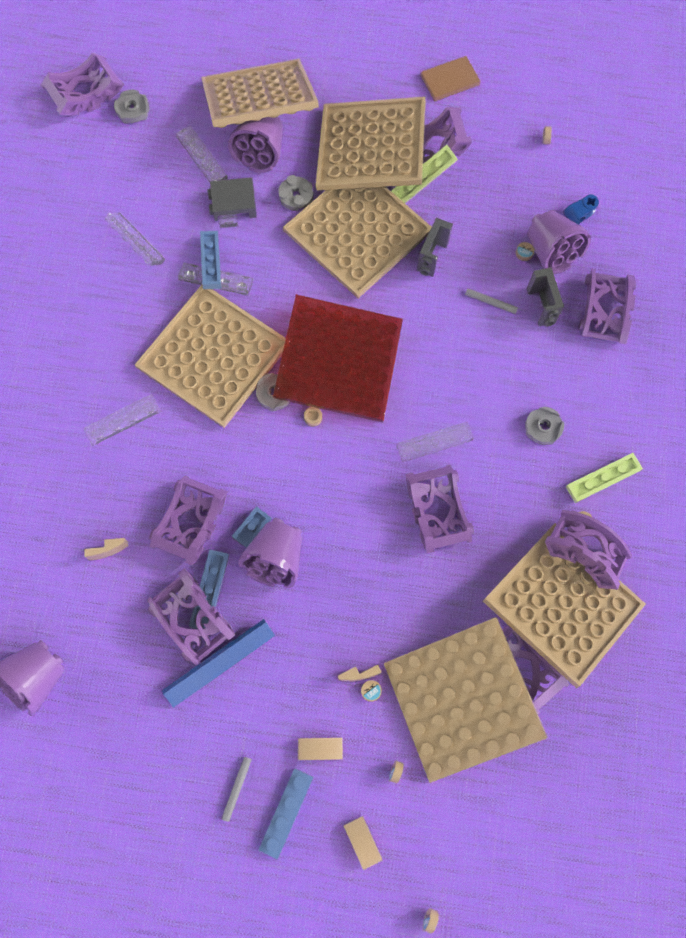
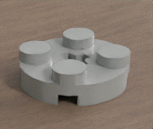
M126 90L119 94L120 97L114 102V108L117 116L123 123H135L147 119L149 103L144 94H140L137 90Z
M290 175L279 186L278 191L281 204L289 210L297 211L298 208H306L313 200V186L302 177ZM298 191L300 195L296 194L293 196V192Z
M269 373L263 376L257 384V400L264 408L270 411L285 408L293 398L291 381L282 374ZM271 389H279L278 395H271Z
M541 407L532 411L525 422L527 437L538 444L552 445L560 438L564 431V422L559 417L560 414L549 407ZM546 422L549 429H542L540 424Z

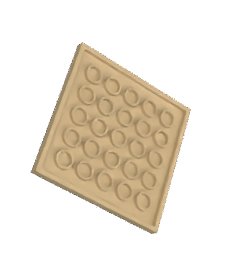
M300 59L201 77L213 127L223 128L229 124H242L250 120L259 121L265 117L275 118L281 114H295L297 111H311L319 107L318 99Z
M425 97L324 104L315 184L316 190L422 185Z
M386 187L325 190L283 226V231L358 299L420 244L431 230V226Z
M201 285L136 362L135 367L225 428L257 388L258 381L268 374L291 345V341L213 289H203V285Z
M554 523L483 602L577 689L646 603L620 580L618 590L598 588L594 579L585 571L586 567L577 561L573 563L566 559L550 556L545 540L548 536H551L557 524Z
M497 617L384 663L429 783L548 738Z

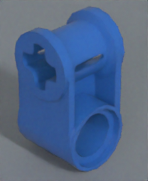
M593 194L586 195L584 198L566 207L563 213L568 219L579 225L594 215L599 199Z

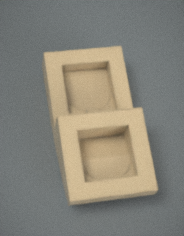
M125 538L104 539V547L84 549V556L89 561L112 556L128 547V541Z
M376 665L359 674L357 668L354 667L338 675L337 678L343 682L361 681L381 674V670Z
M298 738V760L343 759L342 738Z
M363 816L344 825L363 870L383 861Z

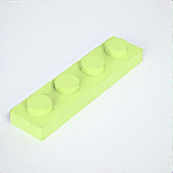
M448 145L444 146L423 164L422 185L396 186L391 192L404 203L408 202L458 161L457 157Z
M631 453L568 484L566 489L573 501L577 503L640 472L643 468L634 453Z

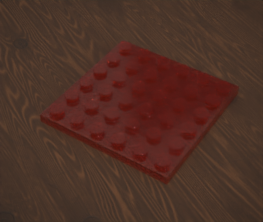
M296 294L273 398L383 422L403 319Z

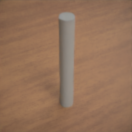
M467 288L465 293L466 296L514 314L517 312L518 307Z
M245 756L221 818L227 822L230 821L252 760Z

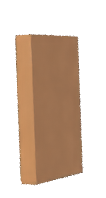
M467 56L421 72V78L434 102L479 86L481 82Z

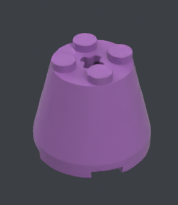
M265 117L259 121L250 120L240 124L232 132L228 141V149L233 159L237 163L241 162L250 167V171L258 173L271 171L280 158L283 132L281 120L278 117Z
M555 210L545 212L542 215L537 214L533 217V223L529 228L527 236L544 269L552 268L553 274H559L571 268L570 264L579 256H584L591 242V236L584 227L562 216Z
M274 518L272 522H267L242 553L238 562L239 567H244L248 571L247 575L262 584L271 587L274 584L284 585L283 587L285 588L293 587L299 571L302 530L298 527L284 524L278 518Z
M41 640L0 661V688L2 692L20 710H29L28 714L30 716L40 708L64 670L61 665L63 663L62 659L57 654L52 655L48 651V646Z

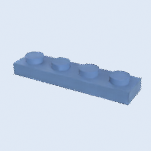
M200 231L203 289H221L218 231Z
M209 550L200 588L207 596L205 599L209 602V605L216 608L229 554ZM200 606L193 609L189 628L198 629L196 616L201 609ZM203 617L201 620L203 628H206L203 623L207 624L209 622L207 617Z
M294 768L259 851L278 860L314 778L313 776Z

